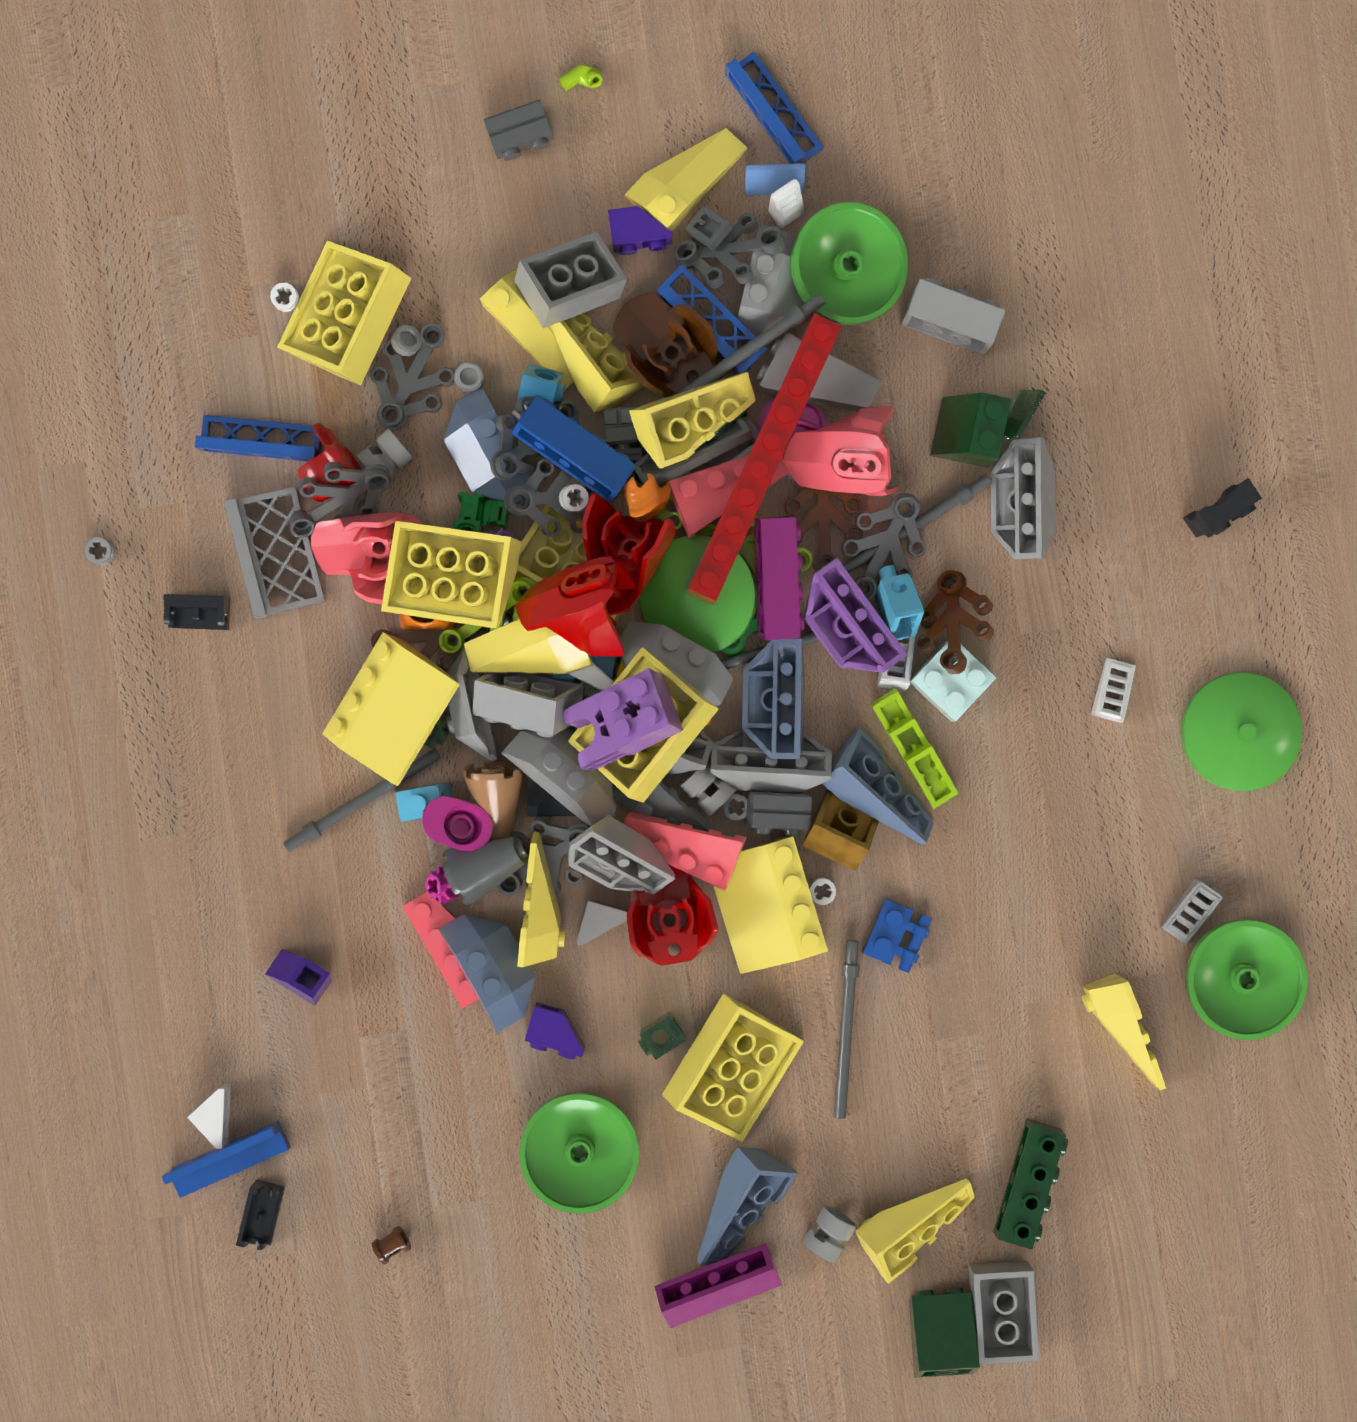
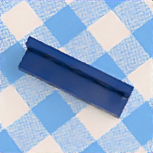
M752 52L740 62L735 58L726 65V77L790 164L805 163L823 150V145L755 52ZM752 62L760 72L758 82L752 81L744 70ZM762 76L767 83H762ZM760 88L774 91L777 95L776 106L769 105L761 94ZM779 101H781L785 107H780ZM778 112L790 114L793 117V130L785 127L777 116ZM797 124H798V126L801 128L802 131L796 130ZM795 136L808 138L814 147L804 153L795 141Z
M682 264L657 289L659 296L671 307L677 304L690 306L684 299H691V307L694 310L695 299H708L712 303V315L701 316L705 320H712V329L719 349L718 354L723 359L737 351V341H751L756 338ZM682 274L691 282V294L678 295L671 288L672 284ZM695 287H696L702 294H695ZM716 308L724 315H716ZM716 320H730L734 324V336L721 337L716 332ZM737 328H738L745 336H737ZM726 341H734V349ZM764 346L747 361L744 360L735 366L734 369L739 374L749 372L753 363L767 350V347Z
M203 415L201 436L196 435L195 448L203 452L308 462L320 454L321 441L312 425ZM211 423L223 424L229 433L223 438L209 437ZM228 424L237 426L231 429ZM250 426L256 431L258 436L252 441L240 440L236 433L243 427ZM257 427L267 428V429H265V430L261 433V431H260ZM274 429H281L288 438L279 444L270 443L265 436ZM287 430L296 432L290 435ZM303 432L314 433L313 447L299 446L294 439Z
M278 1120L229 1142L222 1149L215 1148L169 1169L162 1176L165 1185L173 1182L181 1198L283 1153L291 1147Z

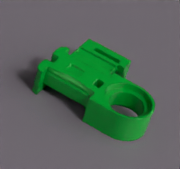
M460 492L457 495L461 503L459 520L454 519L452 529L482 533L481 524L487 526V523L490 525L491 523H496L498 527L507 530L509 511L506 509L504 501L486 500L485 502L484 495L474 493L473 497L469 496L468 492ZM500 509H502L501 521H499Z

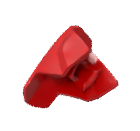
M592 493L581 522L587 561L611 556L614 560L620 561L636 581L634 589L619 590L622 593L620 598L611 596L607 601L608 614L610 616L630 611L662 563L674 539L676 530L672 519L666 518L664 522L653 518L646 522H638L630 515L623 516L621 512L616 511L599 494Z
M611 556L600 557L564 569L535 583L518 600L515 608L521 624L527 631L547 627L580 651L591 656L620 657L623 656L625 648L614 627L617 622L608 614L606 603L611 596L620 598L622 593L619 590L634 589L636 581L620 561L614 560Z
M671 865L669 867L674 872L676 879L655 894L645 893V890L633 891L631 904L626 915L631 948L639 957L647 958L660 966L692 961L704 947L712 943L718 933V924L711 899L692 879L690 874ZM666 915L674 917V924L671 927L663 923V918ZM672 943L678 945L680 949L679 953L675 956L670 955L668 952V948Z

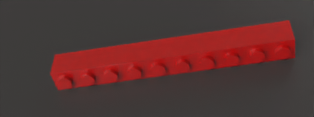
M814 313L687 591L688 594L715 605L841 330V325Z

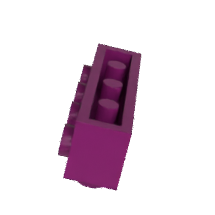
M792 516L754 518L756 583L758 591V637L763 640L801 638L800 630H804V616L800 612L799 601L803 599V586L801 582H798V571L802 569V556L800 552L797 553V541L801 539L800 523L796 522V517Z
M766 1243L654 1287L661 1312L670 1328L782 1286L774 1259Z

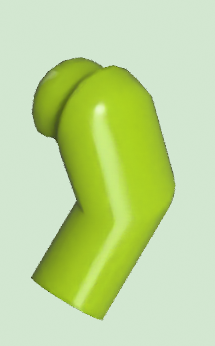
M581 64L558 78V81L566 92L577 84L590 88L600 87L603 83V76L600 70Z

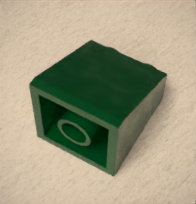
M982 392L942 397L930 456L986 468L991 466L1000 457L1011 398Z
M963 1288L946 1289L945 1294L934 1295L933 1290L916 1291V1296H911L909 1300L914 1378L974 1374L980 1368L971 1292L963 1293Z

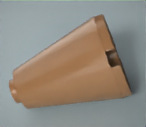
M509 760L482 761L483 767L475 769L474 763L465 766L463 770L464 778L472 804L483 808L490 815L493 824L492 835L489 841L509 837L513 833L523 771Z

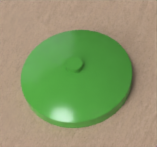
M838 203L817 212L799 230L791 251V276L796 291L804 303L818 294L825 301L826 304L814 311L815 314L837 324H861L884 314L895 304L901 295L908 275L907 250L899 230L882 212L861 203Z
M694 535L690 539L688 536L675 539L670 544L662 563L639 597L643 617L646 623L665 625L711 652L725 649L745 633L754 617L758 591L752 568L745 557L739 552L715 605H712L687 593L712 536Z
M1231 673L1214 678L1203 685L1192 696L1182 717L1181 742L1189 763L1205 780L1224 789L1252 791L1274 783L1290 769L1300 750L1302 722L1296 704L1279 684L1258 674Z
M1239 919L1214 927L1197 942L1187 962L1185 986L1192 1008L1209 1027L1230 1038L1257 1040L1278 1033L1296 1017L1306 997L1308 973L1299 948L1288 935L1280 929L1261 921Z
M589 1092L561 1094L539 1107L528 1121L520 1142L519 1158L521 1170L530 1189L547 1205L567 1213L584 1214L595 1212L613 1204L631 1185L639 1161L637 1133L627 1114L608 1098Z

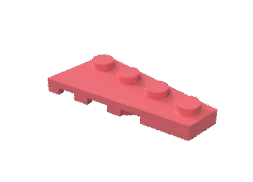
M749 455L669 481L671 483L670 494L689 539L706 526H710L720 519ZM783 457L769 487L785 478L789 473L783 462Z
M629 812L624 821V825L650 839L667 864L722 890H726L730 883L746 837L743 836L729 837L722 835L720 831L711 829L708 832L693 829V825L684 823L675 825L667 823L666 819Z
M425 892L402 907L460 1006L464 1008L478 1000L438 930L455 920L456 917L443 904H439L438 898L431 899V896Z

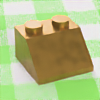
M827 789L811 821L810 831H807L802 846L856 871L870 849L879 821L843 802Z

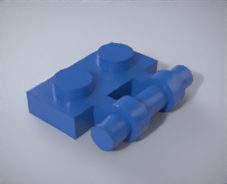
M885 898L862 953L891 965L894 955L902 957L898 969L909 973L913 963H917L920 955L917 953L923 939L928 938L930 933L928 928L932 918L921 914L917 924L910 922L914 910ZM905 930L913 933L907 949L899 946Z

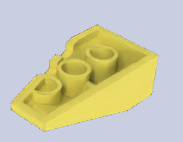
M725 128L644 173L624 196L634 206L640 207L672 232L748 148Z
M516 269L494 284L480 298L483 307L541 367L563 373L561 384L566 385V391L574 383V380L551 327L543 329L514 282Z
M582 313L550 327L577 390L592 410L599 412L603 411V409L618 406L644 387V385L627 366L625 352L623 353L611 343L614 338L607 332L604 334L598 332L590 325L591 318Z
M743 372L629 410L639 442L657 466L664 468L688 459L699 446L713 438L719 429L728 422L733 421L753 404L756 399L748 372Z
M519 619L464 643L472 673L519 672L565 675L593 666L591 655L580 651L547 627L527 631Z
M533 832L530 843L526 883H529L526 888L523 906L526 915H524L520 933L517 967H526L557 958L558 948L565 945L566 930L561 929L562 917L539 832Z
M1114 973L1082 986L1085 995L1081 997L1086 1010L1093 1012L1096 1018L1159 1090L1166 1089L1157 1059L1152 1050H1147L1146 1045L1151 1041L1147 1031L1137 1021L1143 1017L1129 981Z
M966 1178L881 1211L872 1218L864 1220L860 1227L855 1230L861 1246L888 1284L915 1263L918 1259L915 1255L916 1252L926 1242L931 1245L937 1239L935 1235L943 1223L946 1225L951 1224L975 1198L971 1183Z

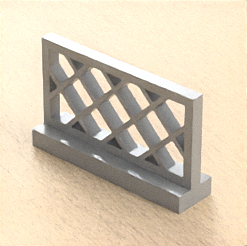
M295 486L238 500L235 498L224 501L255 620L267 617L268 615L325 602L309 538H299L294 545L280 536L295 511L301 510ZM291 495L294 506L288 516L273 508L279 497ZM272 499L269 505L263 502ZM258 503L266 508L258 523L247 517L245 505ZM270 511L285 519L277 534L262 526ZM249 523L256 526L252 533ZM259 529L274 537L266 552L256 547L253 542V538ZM277 540L292 548L284 563L269 554ZM302 540L304 543L305 551L298 547ZM256 551L263 555L260 561H258ZM295 551L305 555L308 559V565L303 573L287 565ZM266 558L281 565L273 580L261 573L260 568ZM285 568L300 577L292 591L276 583ZM309 569L311 570L313 580L306 576ZM303 579L315 586L317 597L303 599L295 594ZM264 580L270 583V586L267 589V591L265 588ZM274 586L289 594L283 605L270 607L268 595ZM292 597L299 600L297 602L289 603Z

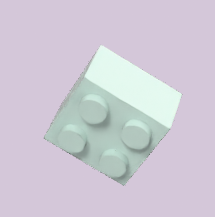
M947 639L911 677L910 684L951 722H956L997 677L962 645L961 651L967 658L966 669L960 674H949L940 664L941 654L948 649Z

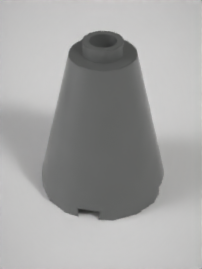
M517 836L490 840L483 847L474 851L450 848L443 853V857L447 856L448 860L443 863V869L454 894L461 893L465 898L461 902L465 905H472L528 862L527 856H529L530 850L525 840L519 839Z

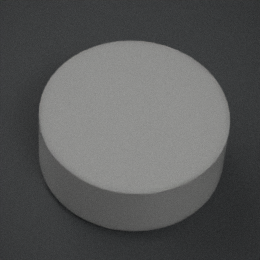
M411 325L399 326L391 336L393 349L402 356L416 354L422 346L420 332Z
M465 362L460 364L455 370L454 380L460 390L466 393H473L482 388L485 376L479 365L473 362Z

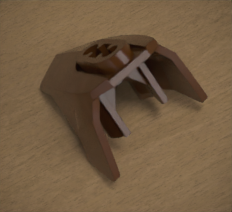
M650 292L631 299L625 303L618 313L613 331L626 347L627 366L645 387L662 398L672 396L690 383L688 376L690 372L700 377L717 365L716 357L719 349L713 329L709 322L691 306L677 304L670 307L656 293ZM672 353H678L676 358L669 359Z

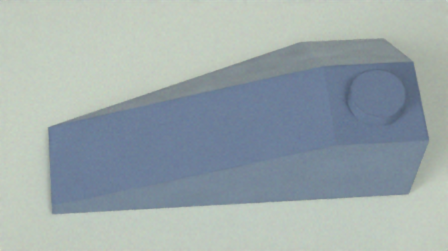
M860 727L857 728L832 755L831 780L822 784L843 802L921 845L925 844L932 830L933 820L913 793H907L899 782V779L902 778L897 770L892 772L882 757L886 754L882 748Z
M738 1147L723 1171L697 1258L699 1265H710L726 1259L744 1240L743 1232L753 1223L759 1224L764 1218L761 1213L772 1201L777 1204L783 1198L797 1176V1171L758 1148Z

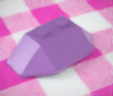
M838 558L812 575L804 620L839 667L883 673L908 655Z

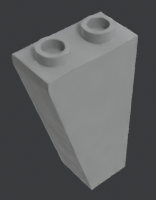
M788 332L783 340L777 338L770 351V354L774 355L773 360L769 366L766 364L762 366L756 380L761 382L758 388L759 391L772 395L778 394L801 344V339ZM829 354L808 402L859 411L862 408H869L882 381Z

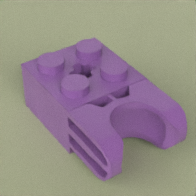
M649 668L563 711V718L566 724L577 728L592 724L594 727V740L586 749L578 754L579 765L584 770L599 769L626 755L631 756L683 731L664 676Z

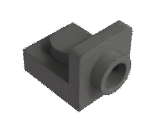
M703 206L698 213L694 214L685 227L694 242L698 240L712 251L720 245L733 229L728 221L706 206Z

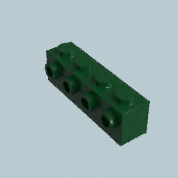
M1026 1118L993 1230L998 1240L1028 1249H1033L1035 1241L1039 1242L1043 1230V1225L1040 1222L1043 1213L1048 1212L1051 1204L1050 1188L1052 1184L1055 1185L1059 1177L1058 1161L1060 1156L1065 1155L1068 1146V1139L1065 1138L1066 1134L1061 1128Z

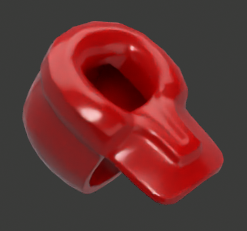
M321 423L312 425L325 451L298 469L299 479L313 477L318 484L341 486L354 484V481L340 480L338 482H329L326 480L324 466L328 462H338L345 469H362L350 450L339 443L331 429L326 428ZM333 470V471H330L329 473H336L337 471H336V470ZM313 496L311 498L322 503L330 497Z

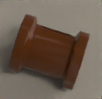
M397 1226L393 1229V1233L383 1239H375L372 1242V1248L378 1260L385 1265L390 1261L391 1257L401 1251L407 1252L411 1250V1244L404 1230Z

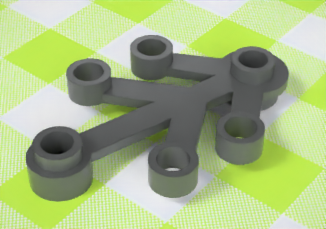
M745 213L739 217L738 222L732 227L733 229L714 251L698 240L695 242L685 240L675 248L674 260L678 267L682 264L686 269L695 268L705 277L711 288L721 287L725 282V276L720 268H712L704 259H717L733 272L738 283L746 284L752 280L753 271L747 263H741L732 255L760 250L770 254H777L782 251L785 238L778 227L769 226L760 232L758 238L735 242L743 233L751 234L758 227L753 214Z
M429 323L421 329L420 338L423 343L408 372L406 371L402 355L398 353L395 355L389 354V348L392 346L391 340L385 344L384 352L390 358L399 389L393 399L388 386L390 378L388 371L381 366L372 369L370 377L377 386L382 402L377 411V419L383 428L398 430L406 423L407 417L425 411L436 413L441 409L442 402L436 394H428L424 397V400L405 405L410 394L439 385L449 387L455 382L454 372L447 367L441 368L435 374L419 378L433 350L441 347L445 341V333L438 324ZM433 332L439 334L436 342L428 340L429 335ZM378 371L385 373V378L382 381L375 380V374ZM445 372L451 374V379L448 382L441 381V375ZM429 399H437L438 403L435 408L427 406ZM390 411L397 412L396 420H388L387 415Z
M526 396L517 400L516 410L521 415L520 418L526 411L524 402L526 401L529 407L534 400L532 397ZM566 400L554 404L557 410L560 412L562 410L565 416L577 419L578 410L572 401ZM509 413L499 415L496 419V427L501 432L499 451L494 453L490 461L493 475L503 481L512 479L516 474L529 477L535 471V464L530 465L519 462L525 455L545 458L519 439L518 445L512 449L513 435L511 433L517 424V420L514 415ZM505 418L509 423L508 428L504 424ZM502 461H503L504 464H505V469H504V470H503V467H502ZM543 463L540 464L541 472L547 473V466Z
M543 458L536 461L534 465L535 471L523 486L511 487L506 492L504 497L506 509L516 516L528 515L541 526L544 535L549 537L558 535L561 531V524L557 519H549L535 505L547 504L570 523V528L573 532L583 533L582 529H577L575 523L577 519H583L584 515H579L575 511H567L559 503V493L572 478L571 475L561 470L545 492L534 493L543 478L551 475L554 471V464L548 459ZM542 462L548 464L549 469L547 473H543L540 470ZM584 487L588 493L589 499L591 494L595 492L589 489L588 487ZM574 490V493L568 492L567 497L571 499L570 501L580 500L576 497L578 493L576 490ZM620 491L612 502H614L619 497ZM517 495L523 498V504L520 507L514 503V498ZM549 522H553L555 524L556 528L553 533H550L547 530V524Z
M332 461L324 466V475L327 481L338 482L346 480L354 481L355 483L350 486L318 484L313 477L302 478L298 483L302 496L308 498L325 496L330 498L307 512L304 510L295 511L289 518L291 533L299 538L310 536L314 531V522L340 506V513L334 519L352 516L356 497L365 491V499L358 503L359 515L376 514L378 494L385 491L391 482L390 470L381 464L370 465L364 470L342 468L340 463ZM333 470H336V471H337L336 473H329L330 471H333Z
M898 494L893 498L890 507L872 513L861 512L855 518L856 526L862 530H869L875 523L892 519L887 530L857 540L849 538L842 543V552L849 557H855L860 551L878 546L864 575L854 580L858 587L862 582L868 584V590L863 593L868 600L876 595L877 585L875 579L889 552L891 553L897 573L901 569H906L911 578L913 576L912 570L907 566L898 537L903 525L909 538L907 544L908 553L914 557H920L926 552V544L921 540L915 521L920 512V503L912 494ZM903 502L909 504L907 513H901L900 505ZM862 516H868L870 519L869 524L865 527L860 524ZM850 542H854L856 545V550L853 553L846 551V546ZM916 542L921 544V550L918 553L912 551V545Z
M537 817L530 825L532 834L533 832H539L541 837L547 835L563 840L556 845L542 842L557 897L562 889L559 882L562 856L569 852V842L577 837L576 833H583L590 826L586 823L577 822L566 828L550 824L544 817ZM535 824H542L545 830H538ZM515 831L510 835L524 839L530 850L531 839H527L522 832ZM528 863L510 876L515 879V883L506 879L497 886L501 893L514 895L518 892L523 880L527 878ZM570 866L565 873L566 880L571 884H579L584 877L583 873ZM570 871L578 872L580 877H573Z

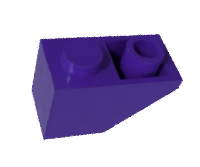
M633 206L608 210L613 252H620V255H632L637 253V249L649 248V251H662L667 249V245H672L671 231L640 207Z
M281 949L265 973L267 977L313 1005L317 1004L332 981L329 972L306 958Z
M536 1002L525 1037V1041L530 1042V1047L540 1051H547V1048L558 1050V1055L568 1059H576V1056L582 1057L585 1046L566 1011Z

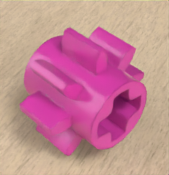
M443 866L437 867L436 871L429 872L430 876L426 880L425 887L431 899L438 898L439 904L451 903L452 899L459 898V894L455 895L446 879Z

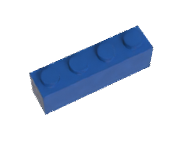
M538 396L534 398L511 433L596 494H599L609 503L613 501L636 468V465L631 462V459L626 454L615 451L606 444L603 438L595 434L592 435L582 428L576 419L565 416L557 410L552 402L541 399Z

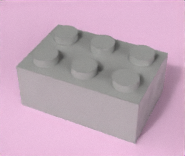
M594 232L519 260L514 282L544 329L620 299L627 278L599 233Z
M933 278L920 279L911 295L901 325L984 355L993 345L1005 313L1004 309L999 308L1000 304L990 299H982V301L971 297V293L963 289L955 288L954 291L942 287V282Z
M519 672L488 673L475 680L472 714L483 717V720L487 722H502L510 724V727L516 730L528 729L536 731L537 735L542 737H553L570 726L564 721L563 711L582 701L584 685L541 674Z
M1012 1261L968 1264L979 1364L1039 1361L1034 1270L1029 1262Z

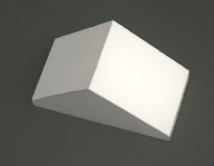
M231 1083L222 1085L187 1117L216 1149H222L229 1143Z

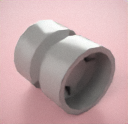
M389 428L376 438L375 446L368 445L357 454V457L365 467L373 464L386 466L390 470L391 477L395 475L394 469L396 467L402 469L414 459Z
M709 761L704 770L695 771L680 788L691 799L697 798L698 806L708 816H711L732 796L736 789L710 773L711 763ZM712 784L716 790L708 796L704 790Z
M824 1205L816 1218L817 1227L810 1228L803 1240V1244L819 1257L836 1263L844 1250L843 1241L850 1240L857 1225L843 1213Z

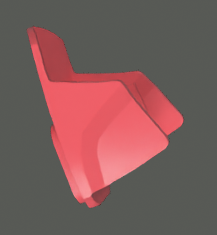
M893 406L862 408L854 414L820 429L795 432L787 446L783 459L790 475L799 486L812 489L862 493L868 496H885L899 492V486H887L891 480L890 450L884 440L886 438L885 433H882L885 425L894 413ZM872 461H874L876 468L873 467Z
M398 512L357 515L319 521L311 536V549L317 563L326 575H350L355 595L366 602L382 604L395 521L422 523L413 514Z

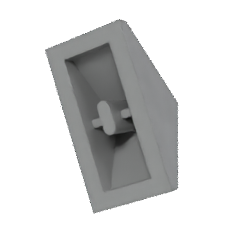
M589 898L576 941L579 947L627 921L628 909Z

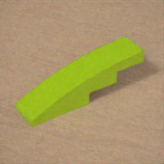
M894 688L871 702L870 706L931 807L935 809L958 795L957 789L936 752L928 743L899 692Z

